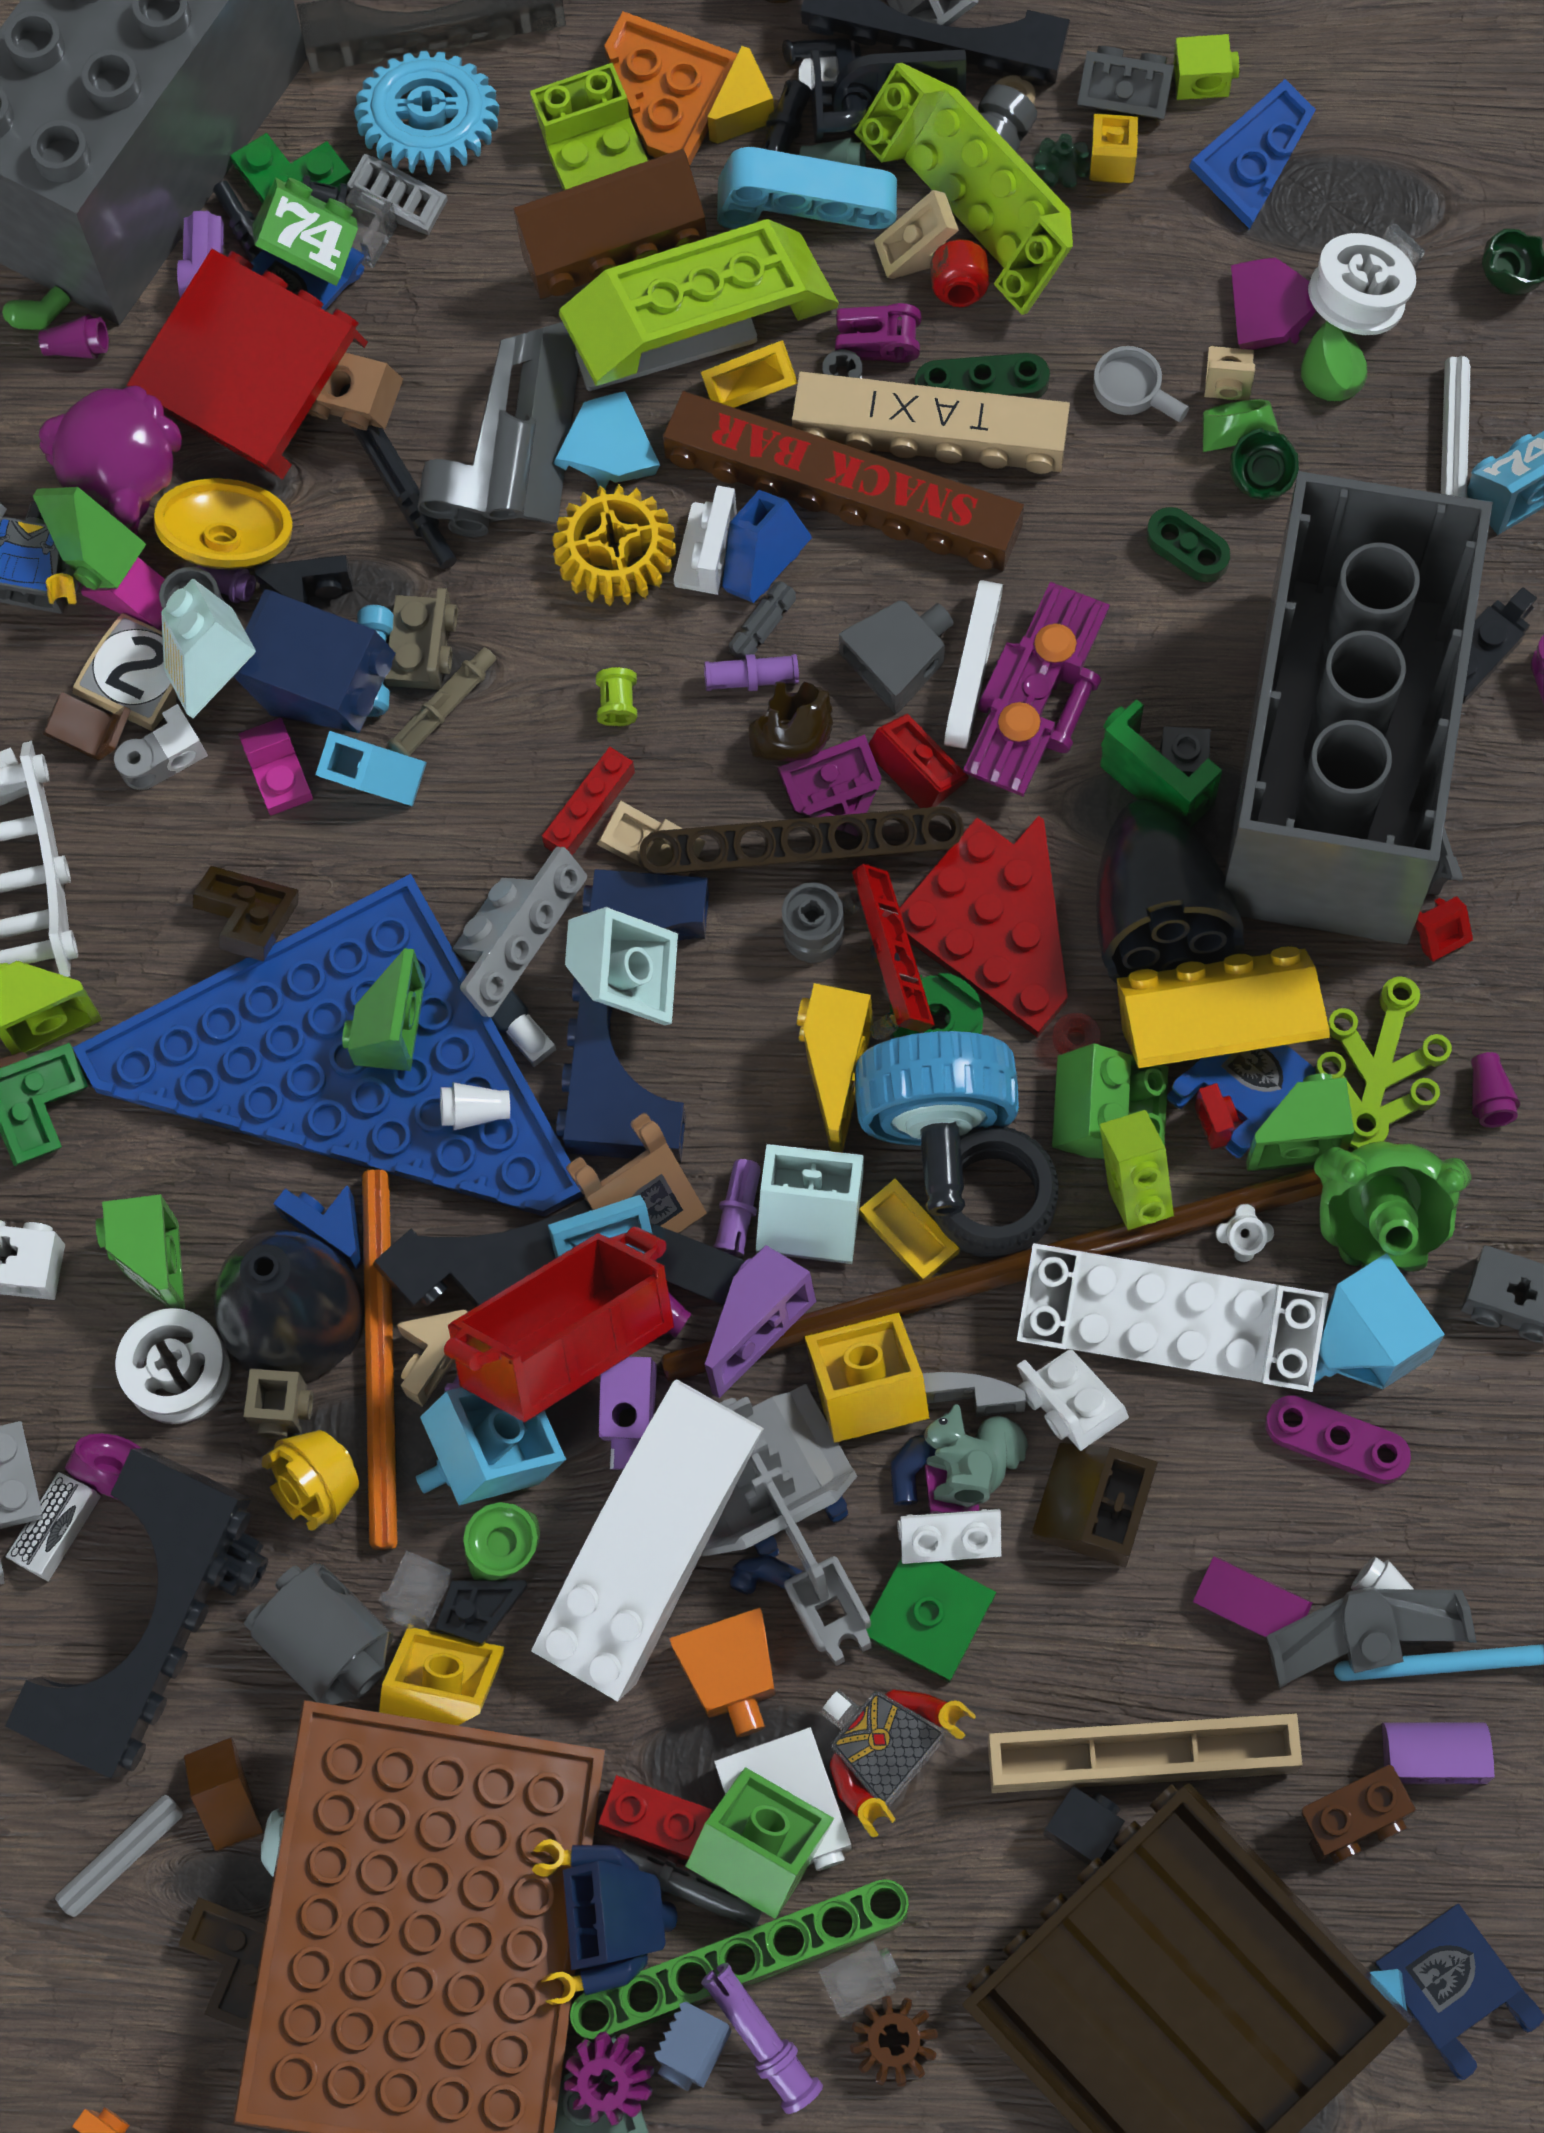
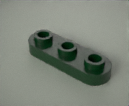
M1032 353L933 360L923 364L918 369L915 376V385L1039 399L1048 389L1050 370L1043 358ZM1022 370H1031L1035 374L1026 377L1021 375L1020 372ZM979 373H985L990 377L986 380H979L975 376ZM933 377H942L945 381L940 384H935L931 382L930 379Z

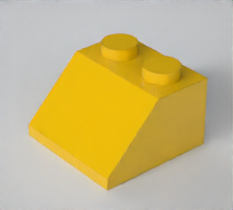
M899 1313L805 1336L820 1401L834 1443L930 1419L923 1374Z

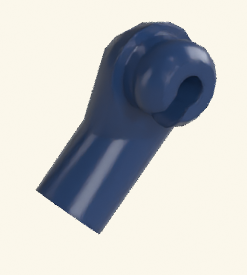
M924 1435L909 1438L891 1461L894 1505L906 1506L918 1503L916 1474L927 1464L926 1460L928 1457L935 1456V1451L937 1450L925 1441Z
M773 1556L742 1559L732 1568L735 1573L730 1579V1586L732 1589L746 1595L752 1594L755 1591L757 1581H768L785 1589L784 1582L803 1572V1570Z

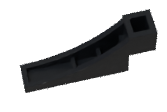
M586 1199L569 1209L539 1222L504 1232L470 1237L418 1236L411 1228L381 1254L372 1265L411 1308L418 1301H421L426 1307L430 1305L448 1288L442 1281L447 1276L471 1303L477 1307L554 1260L555 1254L548 1229L549 1224L592 1211Z

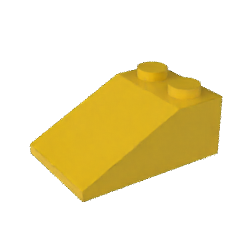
M814 983L810 999L803 997L797 1016V1026H801L799 1041L805 1042L807 1060L830 1151L843 1153L856 1100L855 1065L859 1057L868 1050L873 1029L871 995Z

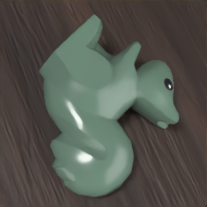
M958 1404L952 1406L949 1414L945 1413L943 1417L928 1425L924 1432L925 1441L937 1450L935 1451V1456L927 1458V1465L947 1470L946 1483L941 1484L935 1489L934 1499L967 1507L988 1501L991 1493L1001 1485L1005 1477L1006 1468L1016 1469L1019 1462L1025 1460L1028 1443L1022 1428L1007 1417L993 1416L982 1422L978 1428L976 1438L968 1436L964 1431L961 1409Z

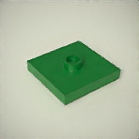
M901 1557L870 1616L871 1626L866 1629L871 1642L950 1683L996 1596V1591L939 1561L902 1564Z

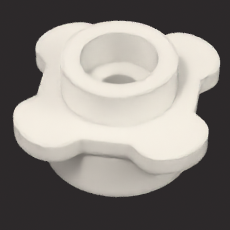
M1249 1204L1239 1205L1235 1210V1215L1227 1223H1221L1216 1228L1217 1240L1221 1243H1227L1234 1250L1235 1258L1241 1262L1252 1260L1254 1254L1260 1252L1274 1236L1273 1227L1269 1223H1262L1255 1215L1254 1207ZM1243 1229H1248V1236L1242 1237L1240 1234Z

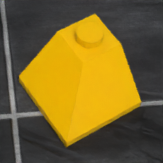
M407 1627L382 1683L379 1713L459 1726L480 1714L503 1658L505 1647L489 1643L481 1645L456 1636Z

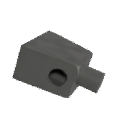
M903 600L897 601L839 633V654L896 715L942 666L945 645L939 636L952 627L954 623L947 610L938 603L919 616L907 602Z

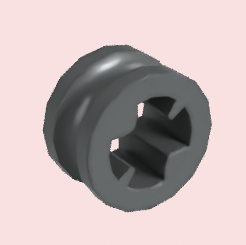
M838 349L825 357L822 366L823 374L838 376V373H836L837 367L846 366V370L849 372L848 377L862 379V362L860 357L854 352L847 349Z

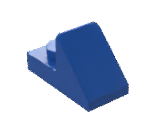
M346 1186L324 1215L322 1213L325 1208L307 1193L302 1192L297 1197L287 1189L282 1191L273 1203L280 1217L304 1234L312 1236L329 1246L347 1264L357 1270L362 1264L355 1201L349 1186Z

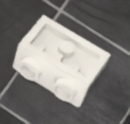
M717 486L713 502L706 501L705 504L695 502L691 505L674 575L675 587L718 595L725 564L729 523L737 515L734 488Z
M1072 1349L1067 1350L1038 1371H1035L1026 1360L1017 1364L1023 1383L1018 1385V1388L1025 1391L1026 1402L1033 1410L1041 1407L1047 1413L1044 1417L1055 1435L1060 1440L1068 1437L1080 1451L1129 1418L1125 1406Z

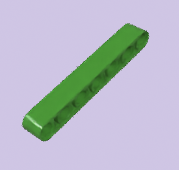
M887 1879L878 1880L641 1971L626 1986L590 1995H585L584 1993L577 1997L570 2011L571 2024L580 2036L595 2042V2038L600 2032L607 2031L611 2038L613 2036L617 2037L672 2016L674 2013L681 2011L680 2003L688 2002L693 2006H698L711 2001L713 1997L704 1987L699 1992L693 1994L683 1992L678 1984L679 1975L688 1966H698L705 1970L706 1975L713 1970L717 1976L719 1974L717 1967L726 1963L728 1955L735 1948H748L755 1955V1964L750 1972L743 1975L735 1974L743 1987H747L893 1931L901 1926L907 1918L909 1908L907 1893L895 1881ZM882 1892L892 1893L900 1902L899 1912L889 1919L879 1918L871 1910V1901L877 1894ZM839 1910L850 1916L852 1927L845 1936L835 1938L829 1936L824 1931L822 1924L827 1914ZM785 1929L797 1930L804 1938L802 1949L794 1956L781 1955L775 1949V1938ZM639 1985H652L658 1993V2000L654 2008L643 2013L632 2009L630 2005L632 1991ZM592 2003L604 2004L609 2011L608 2022L599 2031L586 2030L582 2025V2013Z

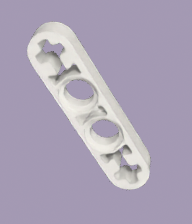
M984 580L979 581L944 739V745L968 749L998 617L1003 584Z

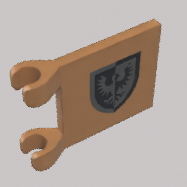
M646 1113L633 1119L630 1124L646 1148V1151L601 1182L593 1168L587 1165L582 1157L575 1159L566 1166V1170L592 1210L641 1195L646 1203L650 1225L651 1223L676 1233H680L707 1214L666 1143L660 1127L654 1121H651Z

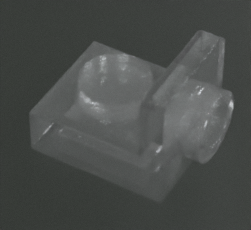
M406 1550L387 1593L382 1591L378 1599L381 1606L388 1610L385 1617L408 1629H413L415 1623L429 1628L453 1576L452 1570Z
M874 1941L865 1944L864 1948L818 1970L820 1978L841 2020L862 2010L866 2005H871L883 1997L895 1993L896 1986L893 1979L901 1976L889 1949L886 1947L878 1951Z

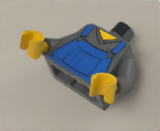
M32 501L29 504L25 520L9 517L0 518V602L63 614L65 597H67L69 604H76V591L81 583L73 576L75 570L62 560L36 502Z

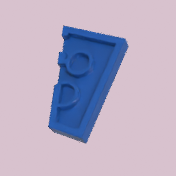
M1284 79L1191 160L1189 168L1250 229L1316 109Z

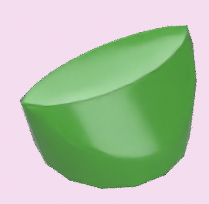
M1326 321L1315 333L1306 349L1301 363V378L1306 388L1316 397L1327 401H1343L1354 397L1363 389L1367 380V362L1353 337L1347 331L1339 329Z
M1263 399L1243 400L1214 406L1204 411L1203 452L1236 446L1239 438L1257 428L1280 433L1271 403Z
M503 1502L486 1505L473 1514L466 1525L463 1543L469 1571L474 1580L496 1581L505 1579L517 1573L529 1563L539 1544L540 1527L536 1514L515 1504Z

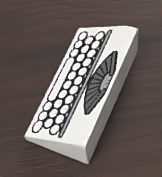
M58 1472L40 1501L43 1519L26 1523L7 1553L6 1558L49 1582L101 1496L94 1489Z

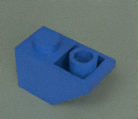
M758 490L730 521L722 587L726 592L755 603L812 539L811 534L787 500Z

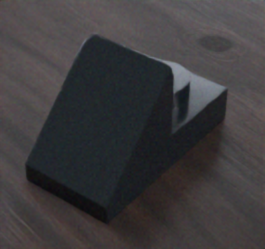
M346 555L255 566V574L262 593L264 590H270L308 605L310 596L334 598L343 592L354 591L352 573Z

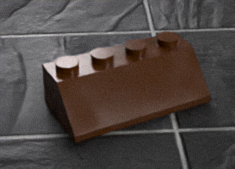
M684 148L513 208L522 256L540 300L552 295H565L575 287L592 282L607 269L707 238L705 215Z

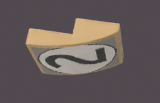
M122 613L103 636L87 660L73 686V694L112 713H116L126 706L131 709L127 720L153 731L164 718L162 713L173 707L177 699V694L164 670L162 631Z

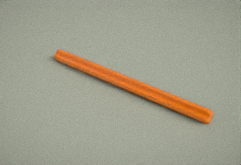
M376 1169L367 1170L362 1174L369 1544L375 1550H390L397 1546L392 1286L372 1265L381 1254L391 1247L390 1189L387 1172Z

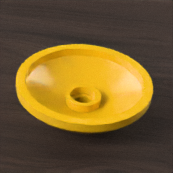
M209 478L183 483L165 493L155 507L154 527L161 542L179 557L207 568L237 570L260 565L281 553L291 539L292 517L286 505L278 497L259 486L233 479Z

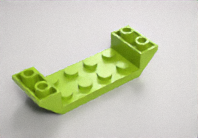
M613 63L530 91L545 145L563 190L648 161L631 122L628 99Z
M896 63L854 133L880 162L904 159L931 190L946 194L954 215L1004 268L994 282L996 288L1021 315L1027 314L1073 247L1070 209L958 89L906 64Z
M765 219L607 269L559 309V316L595 385L599 386L636 374L641 353L788 305H790L799 321L836 309L839 302L801 233L772 220Z

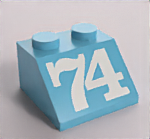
M1544 431L1534 437L1531 434L1521 437L1510 447L1509 452L1497 459L1494 456H1490L1482 460L1471 472L1472 476L1468 485L1467 496L1471 499L1493 502L1489 525L1497 535L1544 508Z

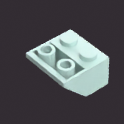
M767 1144L760 1189L756 1253L767 1245L785 1257L852 1264L864 1174L863 1155Z

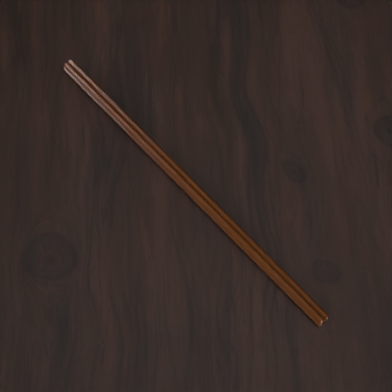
M1313 1167L1174 1207L1173 1217L1135 1229L1127 1230L1124 1222L1046 1245L1110 1256L1228 1222L1235 1215L1236 1208L1241 1204L1253 1206L1256 1214L1322 1195L1323 1185L1321 1179L1315 1174ZM1032 1249L803 1314L763 1355L805 1344V1336L895 1313H899L900 1316L1027 1280ZM712 1341L664 1354L661 1362L667 1380L673 1382L676 1379L680 1380L707 1372L705 1361Z

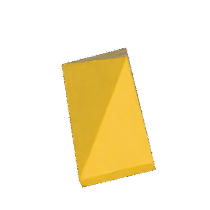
M783 340L701 372L710 400L733 408L798 384Z

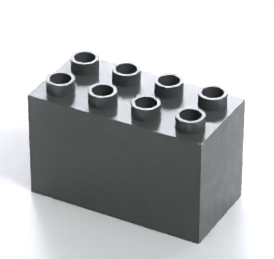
M21 0L0 28V264L50 290L54 286L59 287L69 296L71 301L120 325L182 238L184 218L192 215L193 211H201L213 194V187L223 180L232 167L233 163L230 155L249 143L308 59L294 0Z
M1298 471L1275 572L1224 875V887L1234 896L1241 917L1408 944L1440 858L1493 502Z

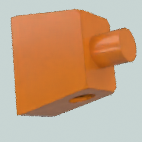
M761 1608L669 1638L674 1654L709 1718L728 1712L736 1737L748 1736L765 1728L757 1702L774 1696L775 1689Z

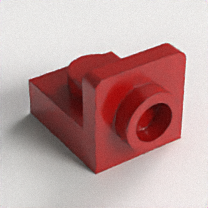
M1217 1083L1198 1090L1194 1107L1211 1150L1225 1146L1231 1140L1233 1131L1244 1121L1238 1117L1231 1097L1229 1095L1222 1097Z

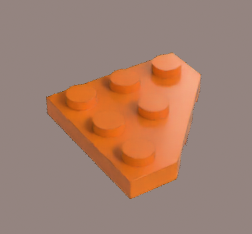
M622 11L604 45L605 55L608 62L613 63L628 99L630 114L648 155L658 158L684 148L689 165H691L709 130L708 115L734 63L737 53Z

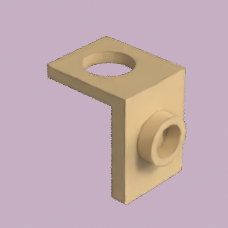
M1210 346L1204 397L1242 401L1250 400L1255 373V364L1253 363L1254 351ZM1232 359V360H1235V361H1237V362H1233V361H1223V360Z

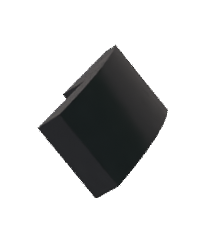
M651 1223L652 1234L666 1242V1251L661 1257L656 1259V1262L664 1265L667 1283L724 1306L733 1277L738 1273L739 1268L745 1261Z

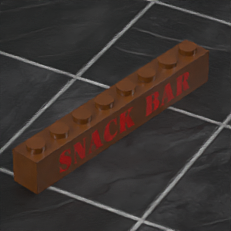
M682 391L663 435L665 458L670 459L678 467L684 469L697 468L712 473L715 478L722 482L730 484L739 482L754 487L756 491L761 490L777 497L781 496L796 501L799 506L812 512L826 511L839 516L850 525H867L882 530L886 536L900 541L909 539L924 544L927 549L940 555L951 553L966 558L972 565L981 569L995 568L1001 571L1005 570L1023 525L1024 504L685 391Z

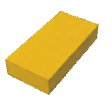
M896 1178L859 1208V1215L920 1281L931 1278L959 1254L960 1248L943 1233L939 1225Z

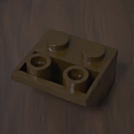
M1059 1443L1030 1538L1126 1568L1158 1462L1107 1446L1088 1445L1080 1451L1075 1444Z

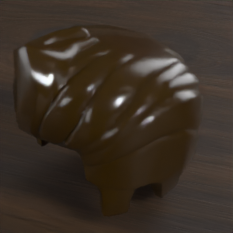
M775 682L774 696L768 702L767 713L756 719L748 728L752 756L771 761L791 762L817 755L830 739L833 718L831 713L833 709L828 691H824L821 687L814 686L812 683L803 682L797 693H787L785 682Z

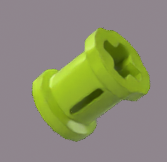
M615 667L603 669L596 674V685L600 687L601 707L597 711V721L600 724L606 726H626L636 722L637 709L633 707L632 687L637 684V675L633 670Z

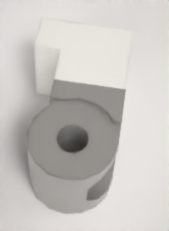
M178 704L162 713L167 724L149 733L142 739H130L118 746L114 753V763L124 782L129 787L136 790L151 788L208 756Z

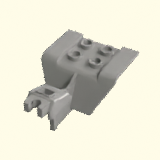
M806 1384L790 1392L770 1397L753 1407L748 1397L738 1401L735 1398H730L720 1402L723 1406L761 1426L764 1430L701 1555L704 1557L747 1549L784 1529L805 1568V1571L784 1582L785 1589L816 1649L819 1652L825 1651L835 1666H838L845 1662L844 1655L839 1648L843 1640L854 1639L857 1641L862 1652L872 1648L866 1630L871 1626V1620L838 1558L832 1556L817 1563L796 1523L837 1502L857 1478V1475L839 1443H834L828 1423ZM838 1600L845 1616L824 1626L816 1610Z

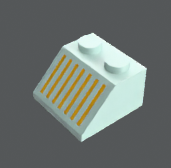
M192 578L184 588L178 589L170 596L166 607L161 613L164 670L186 714L194 718L254 655L256 650L233 608Z

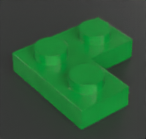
M265 133L230 155L234 167L262 204L275 178L287 182L288 178H293L301 182L302 175L306 174L310 175L312 181L338 186L340 183L347 184L352 176L351 171L328 141L290 163L268 133Z
M70 1043L0 1068V1133L14 1167L58 1151L62 1147L45 1104L83 1091L88 1087Z

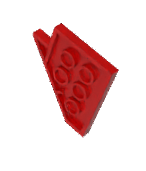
M1038 815L1016 843L1013 844L977 817L963 833L960 841L949 849L899 909L910 943L950 973L966 981L978 994L1038 1038L1066 1005L1068 999L1045 822Z

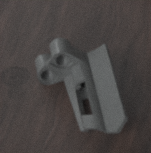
M563 322L500 340L472 466L444 459H434L425 462L417 505L418 510L422 514L436 519H449V530L459 536L469 538L487 535L490 523L499 520L524 518L548 524H557L565 470L553 463L570 431L579 366L575 354L577 349ZM522 363L516 414L514 417L506 412L511 368L513 365Z

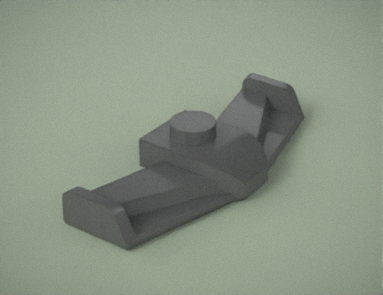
M1373 1586L1347 1592L1343 1598L1266 1636L1275 1682L1279 1689L1286 1686L1288 1682L1346 1653L1350 1668L1354 1673L1404 1662L1400 1641L1476 1642L1470 1606L1462 1590L1376 1589Z

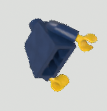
M543 1840L533 1851L548 1852L553 1857L554 1863L551 1865L545 1863L535 1864L532 1871L536 1875L542 1877L550 1876L560 1865L571 1866V1868L563 1870L571 1970L580 1969L581 1975L573 1977L565 1972H554L546 1975L541 1982L556 1978L564 1985L563 1995L560 1998L545 2000L546 2003L551 2005L564 2004L571 2000L575 1992L583 1990L585 1995H590L626 1986L647 1966L648 1953L663 1950L666 1944L665 1932L672 1931L677 1923L678 1914L676 1907L671 1902L662 1901L660 1881L657 1876L640 1871L639 1865L619 1848L612 1845H572V1850H564L561 1844L555 1840Z

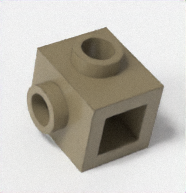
M250 1369L243 1416L253 1430H258V1436L268 1439L287 1438L288 1433L301 1434L303 1419L310 1420L312 1415L313 1391L307 1390V1385L300 1373Z

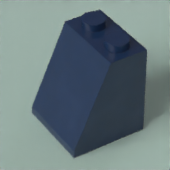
M264 590L245 629L256 652L233 677L271 716L360 733L367 716L373 709L374 701L381 685L391 670L396 653L374 629L279 593Z

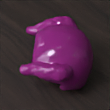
M129 386L124 389H99L76 402L65 414L46 420L39 430V448L45 454L46 460L54 468L55 475L63 488L79 487L138 536L140 520L147 513L151 498L171 482L173 469L172 452H178L182 445L180 429L172 420L164 416L161 401L155 396L147 395L146 391L139 386Z

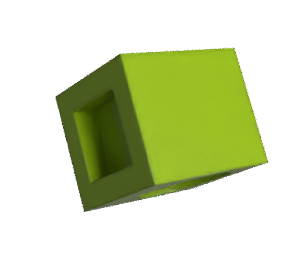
M1229 34L1176 38L1173 65L1177 100L1229 97L1232 79L1239 78V55L1237 51L1231 52Z

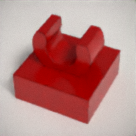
M1457 896L1448 901L1438 898L1434 900L1435 908L1423 914L1421 911L1419 912L1415 923L1416 929L1419 932L1422 950L1432 962L1473 941L1467 906Z

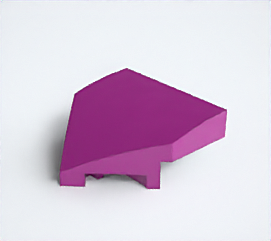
M1276 257L1231 265L1239 347L1241 349L1256 350L1285 343L1288 340L1296 345L1300 340V331L1316 312L1308 293L1309 281Z
M865 735L822 750L810 758L793 761L777 768L793 811L808 818L867 813L881 784V775ZM841 824L836 829L854 837L858 836L856 829L849 824Z

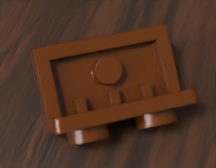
M1387 1765L1304 1806L1301 1814L1314 1837L1310 1841L1309 1846L1317 1862L1331 1857L1334 1865L1362 1851L1358 1842L1375 1834L1379 1841L1383 1842L1408 1829L1403 1820L1409 1818L1416 1809L1396 1770L1392 1765Z

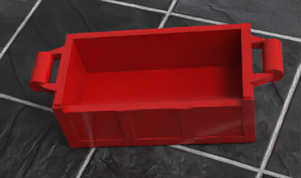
M635 1226L630 1228L627 1233L611 1238L597 1233L448 1324L450 1339L444 1346V1353L455 1360L460 1387L525 1423L674 1328L665 1268L664 1265L656 1262V1259L665 1253L666 1242ZM626 1244H629L630 1246H632V1247H634V1248H636V1249H638V1250L644 1252V1254L641 1253V1252H639V1251H637V1250H635V1249H633V1248H631V1247H629V1246H627Z

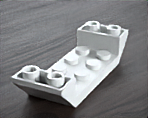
M1033 1243L1017 1341L1060 1349L1067 1348L1313 1392L1329 1294Z

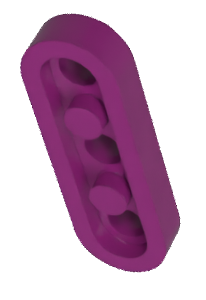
M1284 1396L1279 1398L1271 1405L1266 1416L1265 1427L1267 1434L1277 1445L1380 1484L1393 1483L1404 1475L1410 1465V1448L1407 1442L1398 1434L1301 1397ZM1289 1412L1295 1413L1299 1416L1301 1424L1297 1427H1289L1285 1424L1283 1415ZM1334 1430L1343 1431L1347 1436L1348 1442L1344 1445H1337L1332 1442L1330 1433ZM1381 1448H1388L1394 1453L1395 1460L1391 1463H1384L1378 1458L1377 1451Z

